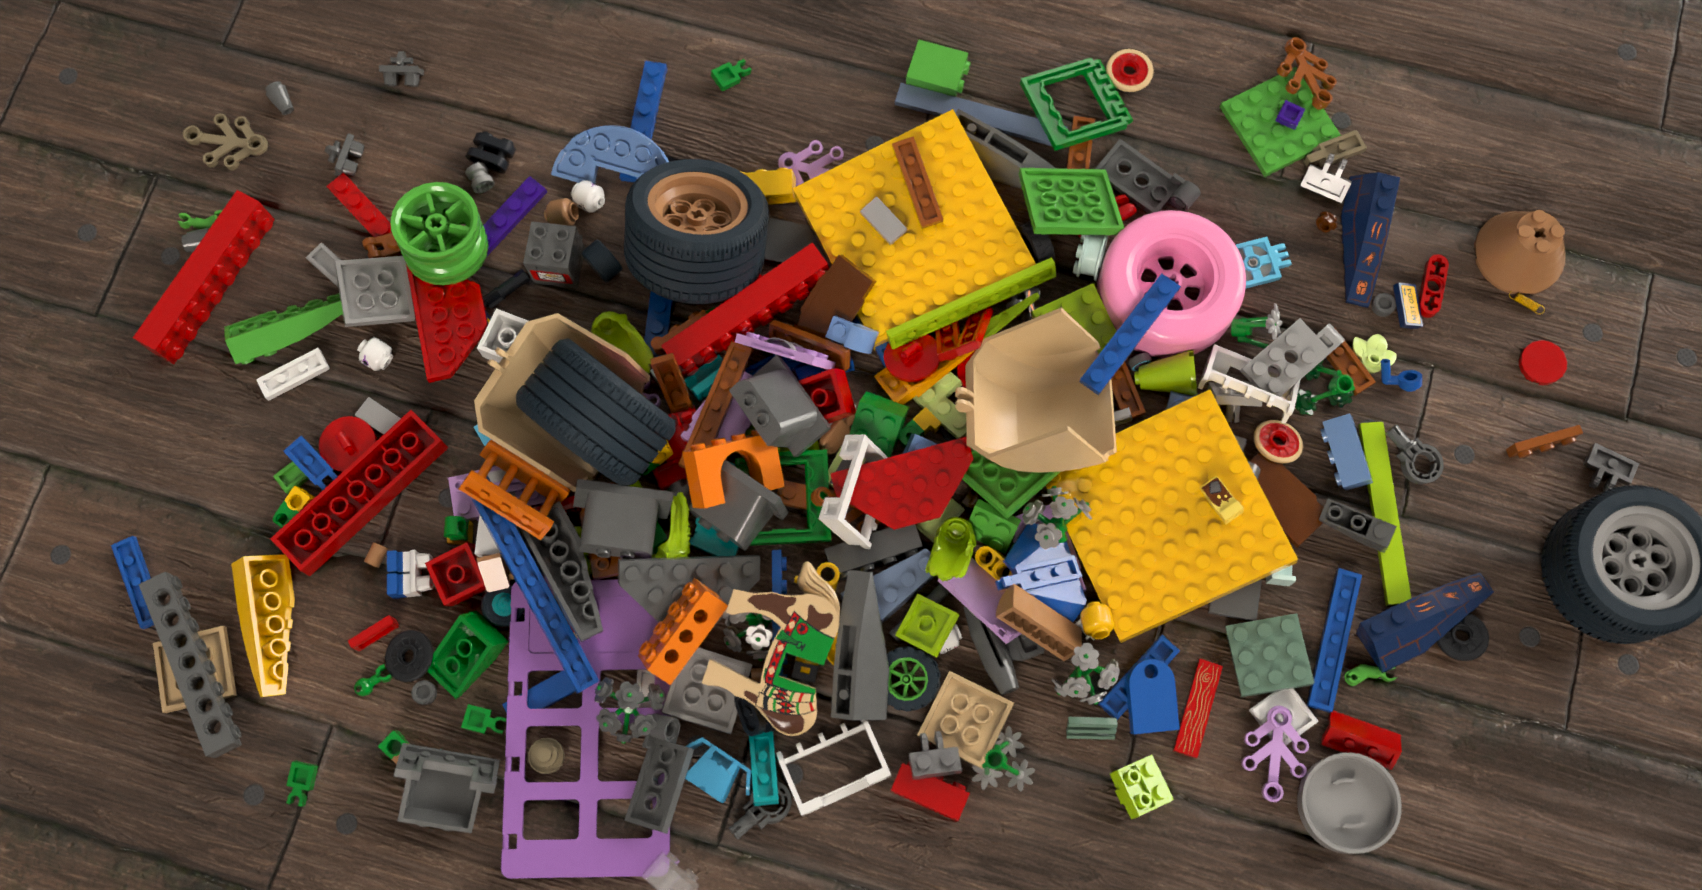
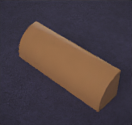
M1011 585L1000 598L996 609V617L1061 660L1065 661L1075 655L1074 649L1082 647V628L1017 585Z

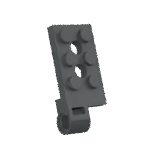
M1121 139L1095 168L1106 170L1111 187L1120 194H1125L1131 202L1148 214L1161 211L1167 203L1180 211L1187 212L1201 195L1200 189L1194 183L1183 179L1176 173L1172 176ZM1120 165H1126L1129 167L1130 171L1128 173H1122L1121 171H1119L1118 167ZM1139 177L1145 178L1148 184L1141 186L1136 182V179Z
M654 713L652 716L657 725L645 736L642 747L646 748L647 752L624 821L668 834L694 749L676 744L680 732V722L677 718ZM664 773V781L659 785L658 778ZM656 797V806L651 809L650 803Z

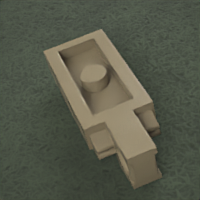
M1354 130L1318 144L1313 149V153L1307 155L1303 162L1306 168H1309L1310 164L1314 166L1319 164L1320 167H1323L1330 153L1335 155L1332 163L1334 164L1342 161V159L1365 152L1367 147L1358 131Z

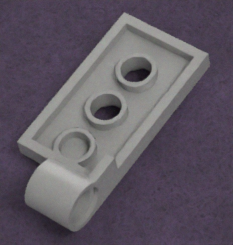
M1299 318L1247 363L1240 372L1254 387L1281 397L1342 344L1345 339L1330 323L1318 334H1315ZM1286 352L1294 354V363H1289L1285 360L1284 355ZM1268 367L1277 368L1279 376L1276 378L1271 377L1268 374Z

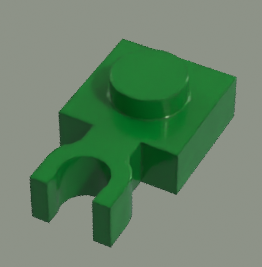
M742 59L735 66L728 62L711 70V77L723 92L739 84L741 81L740 76L745 77L751 74L752 69L750 67L742 69L741 67L745 66V59Z
M468 704L461 728L485 734L487 727H490L494 732L503 734V730L496 728V722L499 720L506 722L507 718H491L492 710Z
M292 761L286 786L293 787V790L288 795L287 804L294 803L295 796H298V806L306 805L307 795L305 792L314 788L318 770L317 765Z

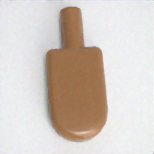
M855 415L833 422L831 429L819 440L820 450L827 449V455L837 452L843 444L845 435L850 434V426L853 424Z

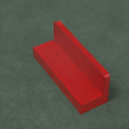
M1336 711L1329 713V725L1321 739V745L1343 753L1361 754L1375 760L1385 768L1393 769L1402 753L1400 734Z

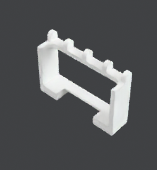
M1214 344L1206 361L1198 388L1202 390L1207 381L1222 384L1224 389L1229 387L1244 393V397L1248 399L1251 396L1266 402V406L1270 408L1273 405L1282 409L1281 422L1286 424L1295 408L1300 380L1279 397L1227 376L1226 374L1230 366L1241 370L1252 359ZM1268 367V374L1271 377L1276 378L1279 376L1277 369Z
M845 435L839 456L843 460H852L840 498L825 497L819 520L848 545H860L864 549H871L870 535L872 530H876L878 526L875 523V518L866 514L861 533L844 519L863 459L865 458L870 463L888 457L866 435Z
M860 720L862 725L849 731L844 723L840 724L843 733L829 740H825L823 733H820L818 736L821 743L806 750H803L799 742L796 744L799 753L786 759L783 758L780 751L776 753L802 816L891 777V773L867 720ZM866 730L882 768L857 781L802 804L786 765Z

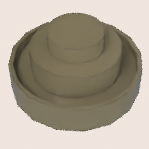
M542 738L531 746L528 752V760L530 766L535 771L542 774H551L563 765L565 751L558 741L552 738Z

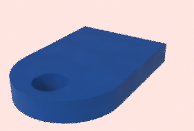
M1143 659L1136 662L1130 668L1126 678L1130 734L1180 730L1175 677L1172 670L1167 664L1156 659ZM1149 664L1155 670L1154 675L1150 678L1146 677L1144 672L1145 667Z

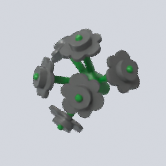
M608 677L604 678L596 686L594 701L604 703L606 698L610 696L618 700L620 708L615 712H610L606 708L600 710V714L596 716L600 729L604 732L609 731L610 735L617 736L616 741H621L622 744L631 742V738H639L641 735L647 736L656 727L657 722L651 714L646 716L639 714L637 705L651 701L653 710L662 709V703L665 701L663 690L658 684L651 683L648 686V696L644 697V694L639 691L640 686L638 684L631 685L629 682H623L620 685V690L614 693L612 687L614 680ZM623 712L625 713L622 733H616L622 727L621 721L617 718ZM633 713L635 716L634 722L629 726L630 714ZM628 726H629L630 730L632 731V732H631L632 734H627V733H628Z

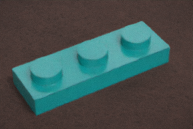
M773 732L749 736L754 806L779 804Z

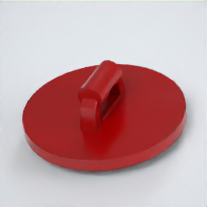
M927 334L895 349H892L888 343L884 351V363L888 372L893 377L906 382H916L929 377L940 364L936 340Z
M347 416L338 418L331 422L321 434L319 440L320 455L334 470L343 472L377 441L376 434L366 421L358 417Z

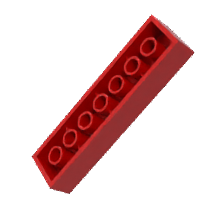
M236 190L133 336L136 341L172 364H175L183 356L190 341L194 340L201 325L208 320L210 312L222 300L226 289L234 283L240 269L247 264L249 256L259 247L261 239L273 226L275 219L258 200Z
M812 242L744 288L737 295H734V297H731L661 345L666 354H674L683 377L686 375L688 377L692 376L699 370L698 367L704 363L709 364L717 358V354L723 350L727 351L731 341L735 342L737 333L745 336L747 332L754 333L755 328L761 324L764 326L773 320V316L777 313H784L789 310L793 302L808 297L818 280L826 273L825 271L829 270L828 263Z
M410 410L270 539L301 572L311 576L449 447Z

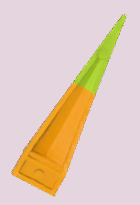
M1034 293L992 317L984 338L1000 331L1035 302L1040 295ZM974 351L958 356L953 360L941 361L932 375L920 381L906 382L893 377L887 368H884L874 377L892 401L904 405L916 395L919 398Z

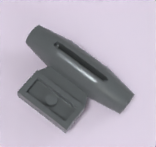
M965 606L964 612L970 636L989 677L1001 695L1017 690L1019 685L1012 660H1028L1045 652L1044 648L1023 634L1006 644Z

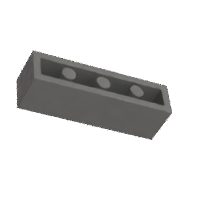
M912 525L897 530L889 527L871 533L869 542L872 544L871 549H864L860 545H848L846 542L824 549L827 561L838 567L840 572L839 581L847 579L849 570L870 572L875 569L874 566L880 564L884 566L892 565L897 562L898 558L904 556L907 559L922 551V543L916 526ZM830 568L832 576L834 578V571Z

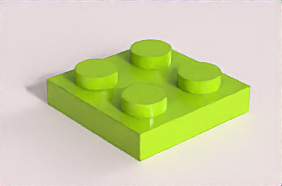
M917 594L895 636L937 658L959 614Z

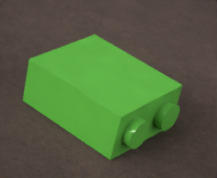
M918 40L906 76V84L957 97V94L963 91L965 83L962 80L963 75H968L971 62H968V53Z

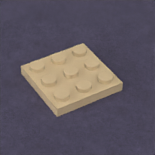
M219 626L199 631V638L203 639L207 646V651L205 652L207 658L215 666V678L223 686V698L237 696L227 627ZM187 637L182 639L181 647L186 644ZM161 641L153 643L162 712L170 713L186 709ZM195 658L189 662V668L195 665ZM203 679L198 682V690L204 685Z
M949 671L917 736L920 737V733H926L928 742L936 746L934 740L935 731H941L944 748L958 747L961 759L983 769L982 764L985 762V755L993 749L1014 706V702Z

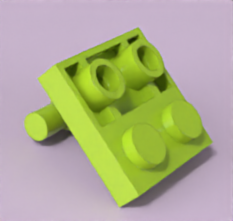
M1153 755L1110 774L1117 789L1115 793L1120 803L1124 804L1131 819L1137 818L1174 800Z

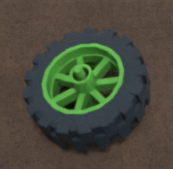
M911 646L900 647L887 653L889 665L887 704L896 710L914 711L927 706L936 697L941 685V672L938 669L936 660L929 653ZM906 661L917 663L911 672L908 670ZM901 662L904 674L894 670L897 664ZM920 666L925 673V677H916L915 675ZM895 674L900 677V681L892 685L891 675ZM925 680L922 690L914 683L915 681ZM901 684L905 685L903 695L899 694L894 688ZM909 685L917 692V695L907 697Z

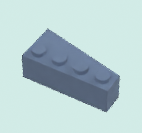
M927 549L873 576L881 624L935 577L925 571L931 554ZM844 592L840 593V598L842 601Z

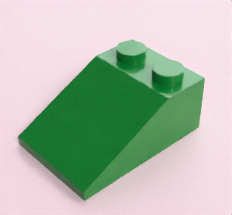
M477 610L460 614L433 653L432 663L428 672L455 699H458L497 659L509 641Z

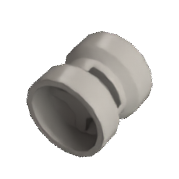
M475 163L466 169L465 173L468 179L472 181L471 186L475 193L486 192L494 186V181L488 175V168L485 163Z

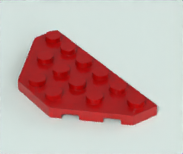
M407 267L427 380L431 383L452 378L480 341L488 326L481 287L474 281L467 279L449 285L431 284L416 277Z
M967 437L861 465L849 504L893 530L940 518L973 461L971 448L967 446ZM849 468L830 473L837 498L841 496Z

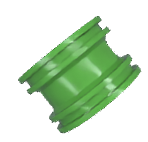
M426 183L405 193L394 207L390 221L391 231L407 267L422 281L435 285L456 284L475 274L483 265L489 247L488 237L481 222L477 206L473 198L465 190L449 183Z

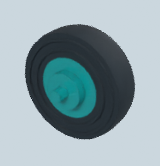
M511 585L509 588L502 590L486 591L482 597V614L492 625L498 627L510 626ZM517 608V621L522 616L524 608Z

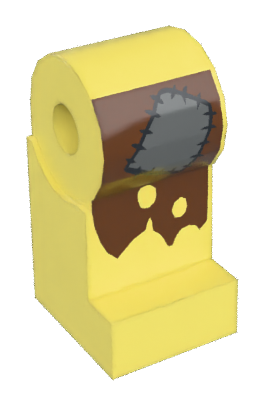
M1217 476L1200 486L1209 504L1225 525L1244 512V507L1233 497Z

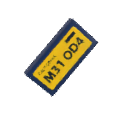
M1399 282L1394 284L1393 289L1400 328L1419 329L1423 327L1416 284Z

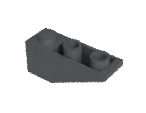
M1329 498L1319 518V521L1363 545L1383 553L1387 550L1397 527Z

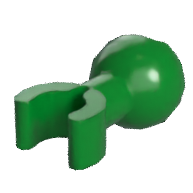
M380 665L376 669L375 675L370 678L358 679L355 682V693L359 696H367L373 691V686L380 682L387 683L393 677L391 674L382 677L381 672L386 670L385 665Z

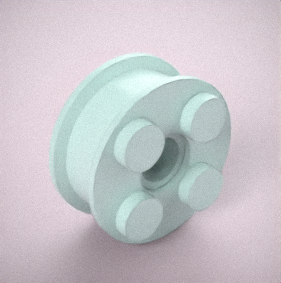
M1108 235L1081 236L1080 242L1083 245H1078L1076 257L1079 258V261H1075L1073 273L1077 277L1080 274L1094 277V281H1097L1106 251Z

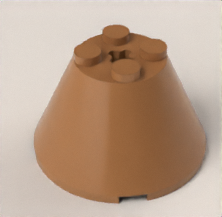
M1543 210L1509 211L1498 214L1487 221L1477 234L1474 244L1477 256L1476 264L1482 275L1493 286L1504 292L1514 295L1518 293L1530 295L1540 293L1553 285L1564 269L1566 254L1563 235L1565 230L1553 216L1545 213Z

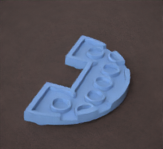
M605 125L586 130L572 138L556 158L551 175L578 183L588 180L595 184L598 166L637 177L638 179L650 169L667 163L669 160L658 145L644 134L628 127Z

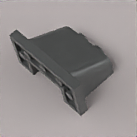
M779 355L772 358L751 378L741 380L729 389L766 445L788 447L794 457L801 455L831 429L829 423Z
M724 460L720 475L725 503L704 509L693 508L691 502L689 511L699 519L698 523L705 529H714L717 531L716 535L726 543L730 540L746 551L773 514L783 520L787 516L788 511L778 495Z
M577 479L573 506L585 508L579 552L593 553L603 558L610 556L620 557V559L651 558L657 518L667 519L673 501V492Z
M402 743L394 777L404 778L406 783L397 821L417 824L420 827L429 826L441 828L445 831L453 830L472 834L481 792L494 794L500 760Z

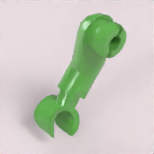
M217 210L213 216L206 219L197 217L194 219L186 213L178 214L179 217L188 221H178V223L184 229H188L191 226L196 229L210 228L222 210Z
M1360 664L1349 670L1344 677L1345 682L1351 686L1359 684L1368 677L1377 679L1381 677L1386 682H1391L1397 678H1388L1386 672L1382 673L1377 666Z

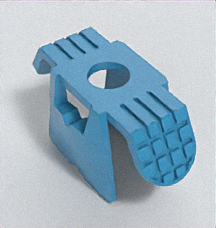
M703 737L685 746L695 749L706 744L710 747L687 772L685 779L717 801L724 803L741 768L747 772L746 795L750 796L752 771Z

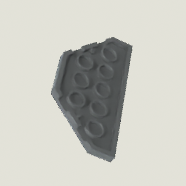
M759 555L618 559V584L657 622L665 619L671 604L678 601L684 586L688 582H692L694 578L716 592L727 605H729L734 589L748 592L760 580ZM723 614L716 622V624L723 618Z

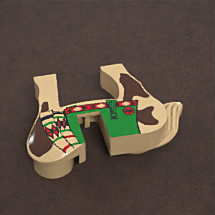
M808 561L802 564L797 579L799 588L806 593L804 595L792 596L774 592L750 593L733 590L726 613L731 615L747 612L759 613L771 618L781 626L767 654L761 682L758 683L713 659L709 660L702 684L722 687L735 696L749 701L778 732L788 736L803 734L813 726L817 717L815 687L779 676L785 655L788 653L824 665L839 628L840 604L837 595Z

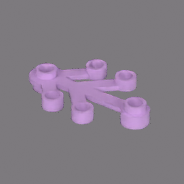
M815 140L810 143L808 148L797 154L786 152L781 155L778 166L779 168L792 169L796 177V186L804 183L799 171L807 173L810 179L829 171L822 167L833 161L841 160L844 152L840 147L835 146L830 150V153L811 164L803 163L802 161L811 155H819L823 151L822 144ZM813 145H820V149L818 151H813ZM835 150L841 151L839 157L833 156ZM791 159L793 164L789 167L786 166L785 162Z
M1283 706L1272 707L1267 713V721L1255 731H1249L1244 735V742L1247 745L1257 746L1260 738L1273 730L1271 741L1253 755L1245 756L1241 761V765L1245 770L1253 771L1257 768L1258 763L1270 755L1268 781L1262 787V795L1271 802H1277L1283 796V788L1278 784L1281 756L1289 765L1290 772L1294 777L1302 778L1307 773L1305 765L1298 762L1282 741L1284 731L1293 742V749L1296 752L1305 753L1309 749L1307 740L1302 739L1292 727L1290 711ZM1278 713L1283 716V720L1280 723L1275 720V715ZM1251 734L1256 737V741L1252 744L1248 741V736ZM1299 741H1302L1305 744L1303 750H1299L1297 748V743ZM1247 759L1253 760V766L1251 768H1248L1245 765ZM1296 766L1302 767L1300 775H1297L1294 771ZM1269 787L1275 788L1273 796H1269L1267 793Z

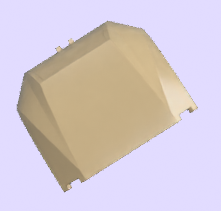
M1062 308L984 338L980 348L975 351L965 365L966 388L957 387L955 390V397L958 398L955 402V409L966 413L967 446L994 463L1019 472H1060L1107 462L1108 457L1117 452L1112 379L1099 396L1079 382L1099 355L1097 352L1100 349L1098 341Z
M556 313L526 322L507 352L498 347L496 348V354L503 358L499 363L493 359L488 360L487 364L495 368V370L475 398L474 403L480 433L575 492L577 479L592 481L596 478L599 471L529 418L516 405L517 391L522 385H525V381L531 374H535L533 371L540 362L544 363L542 360L549 351H553L551 348L559 340L567 338L575 342L642 395L644 384L649 382L650 375L627 353Z

